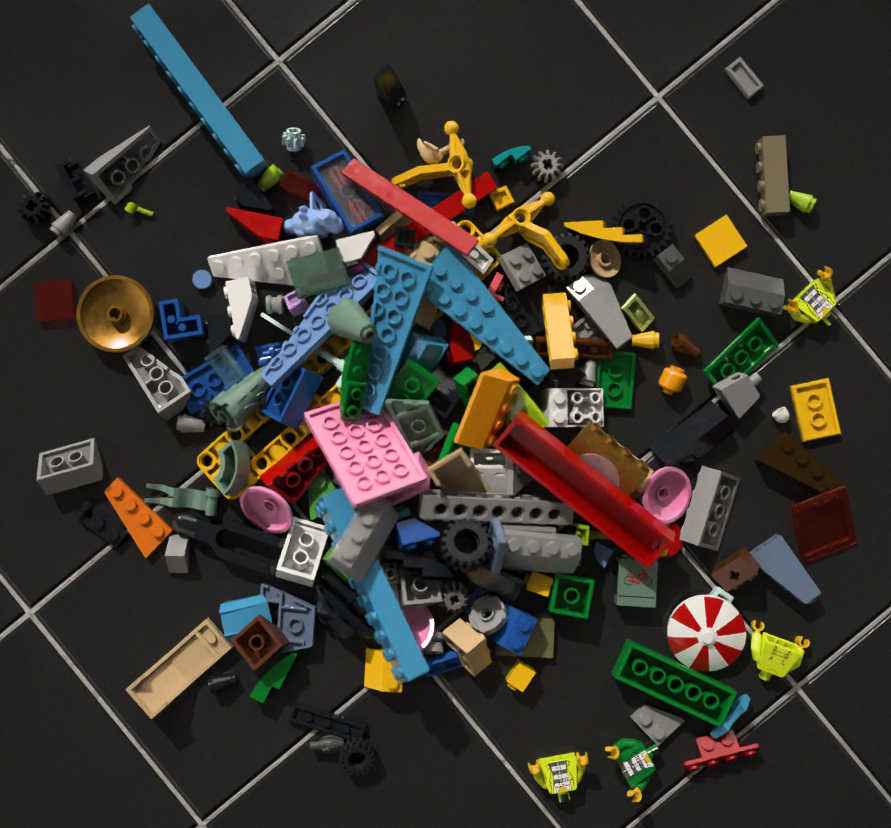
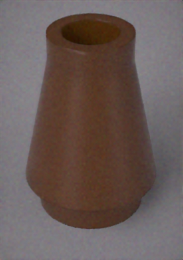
M676 334L670 344L673 350L692 358L697 357L700 352V348L685 334Z

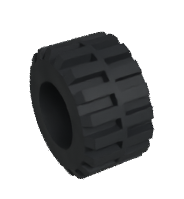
M561 233L559 236H554V239L562 249L572 251L576 257V264L570 269L559 270L545 251H542L540 258L541 267H543V271L548 275V278L555 280V283H573L589 267V259H591V254L588 253L590 251L589 247L585 246L586 242L584 240L581 241L578 235L574 237L572 233L567 235Z
M462 518L461 522L457 519L444 530L440 543V553H442L443 561L447 560L446 564L449 567L451 565L454 566L453 570L457 571L459 568L463 573L468 569L469 572H473L475 568L479 569L486 562L492 542H490L491 535L487 534L488 529L486 527L482 528L481 522L474 523L472 518H470V521ZM460 537H468L475 542L477 550L470 554L462 553L455 547L454 541Z

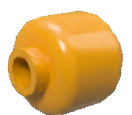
M673 365L666 367L658 382L663 387L662 391L673 395L674 392L680 393L687 380V376L684 374L685 370Z

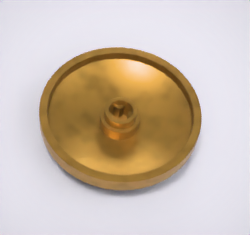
M120 275L105 276L91 283L82 293L76 313L79 329L85 339L93 346L113 353L127 352L141 345L150 335L156 316L153 299L145 287L131 278Z

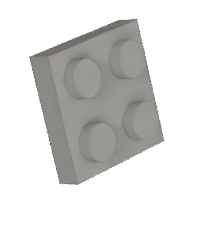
M528 243L497 258L516 292L546 276Z

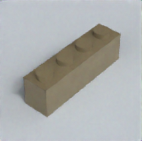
M762 136L755 144V153L758 154L756 172L759 173L757 190L760 192L761 199L758 202V208L761 211L762 217L783 216L790 212L786 136Z

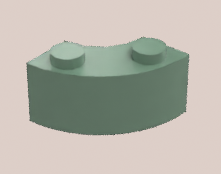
M230 440L218 451L220 469L214 479L223 496H237L245 486L250 472V456L245 442Z

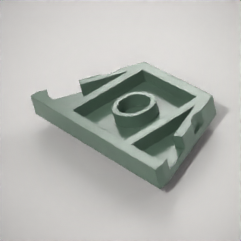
M385 400V404L398 430L413 454L420 452L423 455L426 451L429 452L433 445L444 436V431L429 401Z

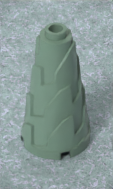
M267 365L262 366L255 372H251L238 384L235 383L209 403L211 404L209 410L214 418L221 425L224 422L229 424L225 427L226 429L233 432L238 431L249 419L248 416L259 405V401L269 391L270 385L260 376Z

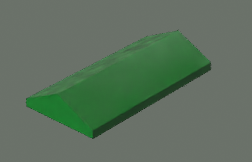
M757 317L703 372L712 386L737 372L748 375L779 343L763 321Z

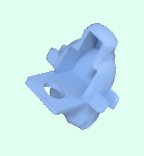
M310 192V208L306 205L298 207L300 211L295 213L293 218L284 221L283 229L287 234L291 236L297 235L299 238L319 234V238L324 239L328 237V234H339L344 229L342 219L334 211L325 209L324 202L314 192Z

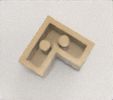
M459 618L442 632L446 644L459 655L462 666L474 677L492 662L490 658L491 652L486 645L487 639L481 632L477 633L469 622L465 623Z

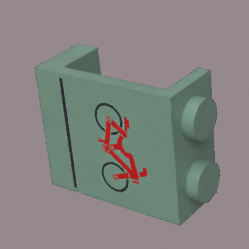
M622 554V557H616V561L619 563L617 595H614V603L619 606L656 608L658 561L656 560L647 569L630 554Z

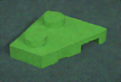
M325 469L308 488L311 520L318 517L315 507H317L316 503L321 496L337 490Z

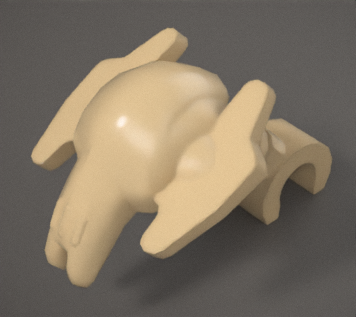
M418 138L417 148L420 156L426 163L431 165L439 164L438 162L443 159V156L450 153V142L447 146L438 150L436 146L426 141L422 143L421 139ZM461 138V143L464 145V139Z

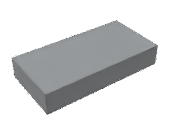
M741 57L724 70L747 99L764 87Z

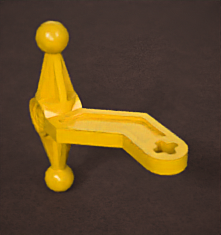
M448 121L444 126L445 133L450 137V156L448 162L418 166L391 179V182L401 189L422 180L454 176L464 194L462 198L463 206L471 209L477 203L476 197L471 194L473 161L468 157V153L457 136L459 131L458 124L455 121Z
M544 192L539 201L516 208L505 217L494 233L489 232L482 237L483 245L492 248L496 245L497 239L519 231L524 240L542 248L559 270H564L570 265L569 258L551 233L531 223L544 206L549 207L554 204L555 196L551 192ZM516 216L521 218L522 223L516 220Z

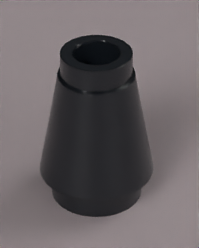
M235 673L215 675L208 679L211 694H219L238 684Z

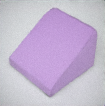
M300 288L283 296L293 317L304 313L310 307Z

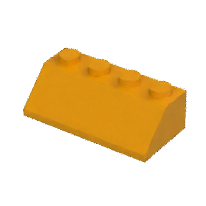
M503 368L482 372L453 442L481 450L492 447L497 440L496 435L499 429L504 424V416L511 407L510 402L518 390L520 379Z

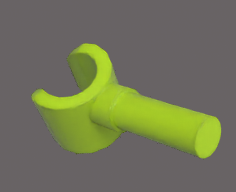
M129 202L125 207V210L132 215L136 211L151 217L154 212L143 209L133 202Z

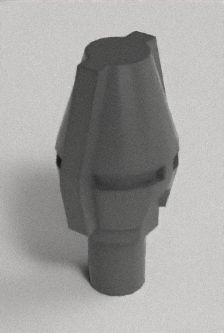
M334 735L323 736L319 741L309 742V749H319L322 753L331 754L340 751L344 738Z

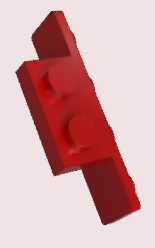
M730 729L716 739L711 735L695 739L701 758L683 762L682 767L683 770L693 772L699 770L700 766L707 765L708 767L718 765L720 761L732 762L737 760V757L743 755L751 757L758 752L759 744L739 747L733 729Z

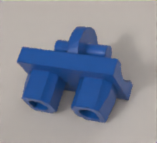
M284 341L255 347L259 366L268 365L272 358H275L281 352Z

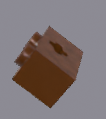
M744 547L716 565L711 575L728 592L731 589H738L746 580H753L758 575L757 572L760 564Z

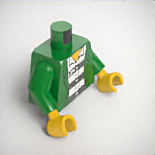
M622 738L613 744L612 747H605V751H611V755L608 758L617 760L630 787L634 789L629 790L627 796L634 795L632 802H639L642 799L641 793L648 785L656 769L652 759L661 755V752L656 744L645 748L641 740Z

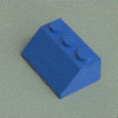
M299 366L276 389L270 388L260 412L298 430L303 421L304 413L311 405L323 377Z

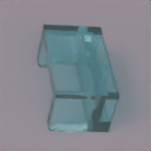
M220 346L204 358L206 362L211 364L225 384L224 388L226 390L235 383L238 384L247 376L227 346Z

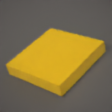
M727 214L693 236L714 268L747 247Z

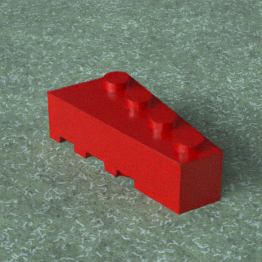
M311 434L259 477L269 488L295 505L328 465V461L314 435Z

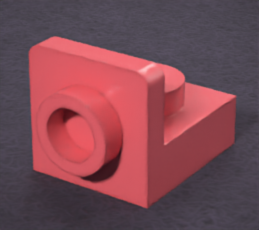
M496 273L488 291L497 302L503 303L505 298L495 292H500L505 282L502 281L503 275Z

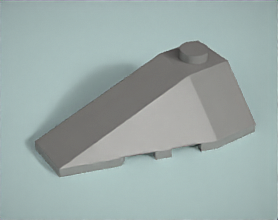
M148 126L97 158L83 171L94 185L116 204L133 188L132 184L137 176L141 175L142 168L151 159L161 140L151 126Z
M596 273L583 275L567 287L573 302L617 350L633 338L612 286L604 277Z
M140 346L123 355V358L159 415L167 421L184 409L192 392L179 374L172 371Z
M421 550L414 551L413 555L426 558L424 552H421ZM396 563L399 583L397 584L402 611L421 609L442 602L440 582L438 580H419V572L400 571V563Z

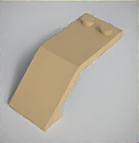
M462 448L427 468L436 485H439L443 490L493 493L477 467ZM463 505L456 506V509H461ZM481 506L475 507L474 511L479 510ZM500 507L494 508L493 512L498 511ZM482 523L481 527L484 528L489 524Z
M208 617L163 658L133 682L126 691L152 719L228 652L233 645L231 642H228L224 634Z

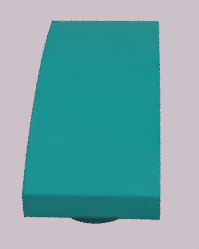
M528 145L507 150L493 158L491 165L496 170L499 167L503 169L510 163L509 159L514 164L518 162L523 163L530 157L531 147Z

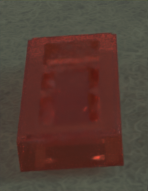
M288 168L278 186L310 202V192H314L316 195L319 193V188L314 181Z

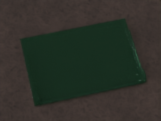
M339 247L286 261L298 299L352 285Z

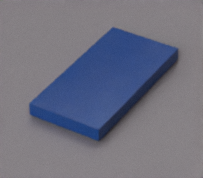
M239 344L234 345L182 376L192 392L186 403V407L191 415L201 411L199 405L204 404V398L210 401V395H213L214 398L235 383L238 384L251 372H255Z

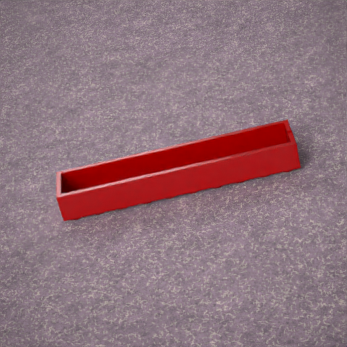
M520 410L495 441L493 446L647 569L659 558L660 553L663 554L674 542L675 532L522 410Z

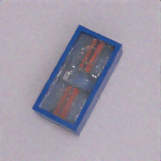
M344 149L311 166L310 175L331 210L342 219L344 224L343 230L347 237L358 235L382 222L384 214L373 195L342 175V171L351 162L349 155Z

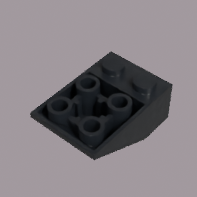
M442 357L431 372L441 382L426 401L430 402L436 413L446 419L460 399L453 378L467 367L475 373H478V371L468 364L448 367L447 362Z

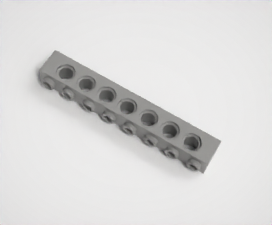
M431 489L419 494L417 510L420 518L426 521L442 519L446 522H452L462 518L470 521V518H472L474 521H480L485 524L491 523L492 518H499L501 524H510L511 522L528 525L529 523H534L539 526L554 524L558 527H564L565 525H572L574 510L557 496L506 495V493ZM438 504H444L442 508L435 509ZM463 505L461 509L455 510L456 506ZM481 506L479 510L474 511L475 507ZM500 507L498 511L493 512L494 508ZM519 507L516 512H512L514 508ZM537 508L536 512L531 513L533 509ZM556 509L554 513L549 514L551 510Z

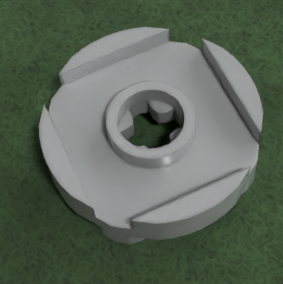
M482 596L470 608L472 610L471 615H469L470 624L476 631L486 636L498 631L508 621L507 607L497 596ZM487 611L492 612L490 617L485 618Z

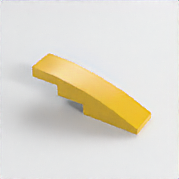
M603 220L564 222V226L601 240L620 243H645L643 234L625 235L623 227L606 228V222Z

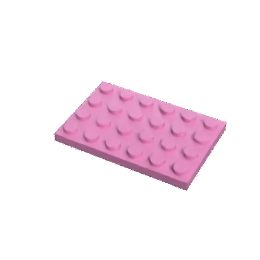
M339 401L304 413L307 425L353 508L427 482L426 474L386 410L383 409L381 415H376L362 409L360 420H343L340 418Z

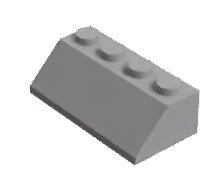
M702 466L697 476L698 480L692 492V499L686 511V519L681 528L679 539L718 551L741 478Z
M382 498L358 507L326 562L361 584L399 518L391 503L387 499Z
M503 529L507 545L501 569L574 573L580 561L583 541L577 535Z

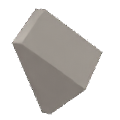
M170 534L165 552L169 573H189L190 536Z

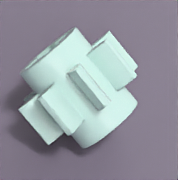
M288 128L286 132H283L282 145H286L287 150L295 152L304 147L305 134H301L299 128Z

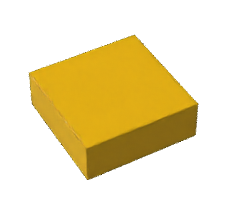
M506 185L489 194L497 212L514 204V200Z

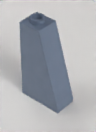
M773 535L749 552L760 564L759 569L798 601L810 604L816 601L817 596L821 594L781 535Z

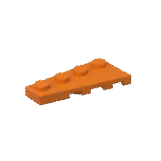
M116 478L104 491L145 558H148L174 531L120 478Z

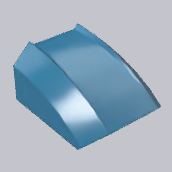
M411 332L397 370L399 371L408 358H411L428 372H431L446 353L449 344L443 337H433Z
M263 594L226 601L220 604L219 614L223 625L224 637L228 642H231L230 640L259 614L272 622L268 602Z

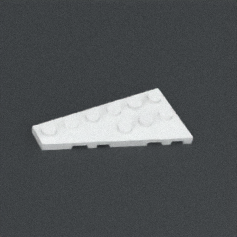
M319 234L221 253L207 258L214 277L232 279L249 277L253 281L320 289H326L327 281L311 286L308 280L309 278L329 273Z

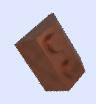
M260 614L230 640L254 671L263 668L291 643L279 627Z

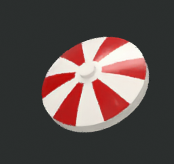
M697 595L684 600L673 610L667 624V639L671 651L684 665L698 671H716L733 663L741 654L746 641V627L739 611L727 600L714 595Z

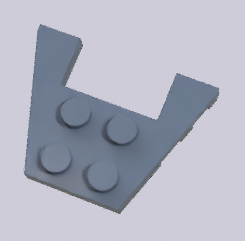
M262 583L260 594L264 595L267 602L279 603L277 627L291 642L279 654L314 646L317 606L267 583Z

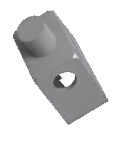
M737 372L712 387L728 413L740 418L759 398L760 394L755 387L762 382V378L756 372L751 376Z

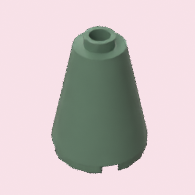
M342 299L338 305H334L331 308L327 323L335 335L362 343H370L376 338L377 329L357 301Z

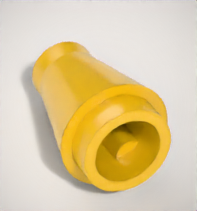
M650 331L632 334V346L652 350L659 348V333Z

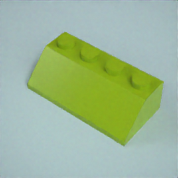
M501 362L491 369L503 368L508 371ZM518 383V390L511 399V407L504 416L503 425L507 427L522 410L544 428L550 421Z

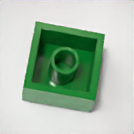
M553 573L554 581L550 589L548 611L588 619L595 580L592 577L576 574Z

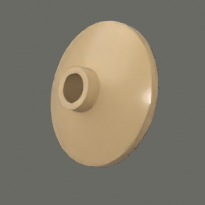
M599 240L595 242L589 251V254H591L589 262L596 274L604 278L616 275L621 265L618 249L610 241Z

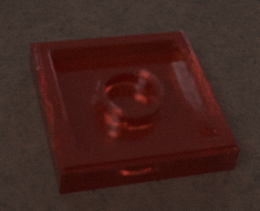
M72 279L33 283L36 319L38 322L77 317Z

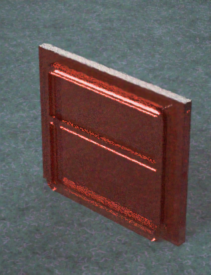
M845 485L790 506L798 550L803 563L857 543L847 487Z

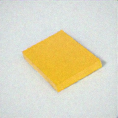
M829 378L789 386L802 442L841 434Z

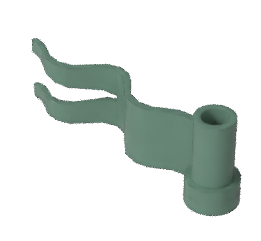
M146 483L147 488L163 491L173 496V498H145V503L204 510L207 516H217L218 499L221 497V491L218 488L207 487L206 491Z

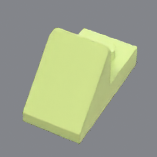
M633 294L621 307L623 315L629 318L641 332L655 319L636 294Z

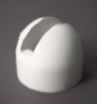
M781 407L772 414L773 418L779 423L787 422L790 417L786 407Z

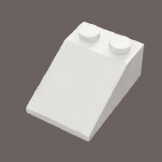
M293 517V523L290 526L276 568L275 577L313 587L328 537L323 525Z

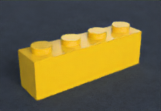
M566 293L543 294L542 309L550 370L574 368L575 360H578V350L573 346L576 343L575 332H571V327H573V316H569L571 302L567 300Z

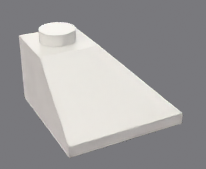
M370 231L336 240L341 263H346L347 266L358 264L357 260L363 258L375 240V232Z

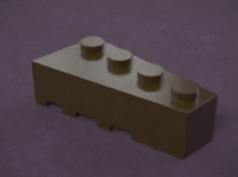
M778 432L754 460L825 497H833L844 484L840 478L787 432Z

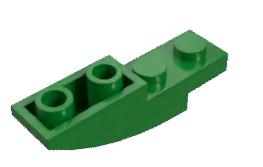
M352 340L349 355L345 356L340 391V418L343 420H360L367 389L365 379L373 347L371 342L362 343Z

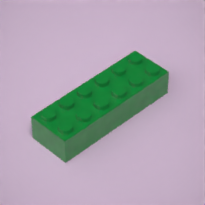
M628 638L611 672L614 678L720 728L737 694V691L731 686Z

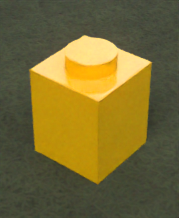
M537 571L526 572L524 576L525 589L548 597L554 581L553 576Z
M518 658L506 676L507 685L516 692L518 690L523 692L536 673L534 668Z

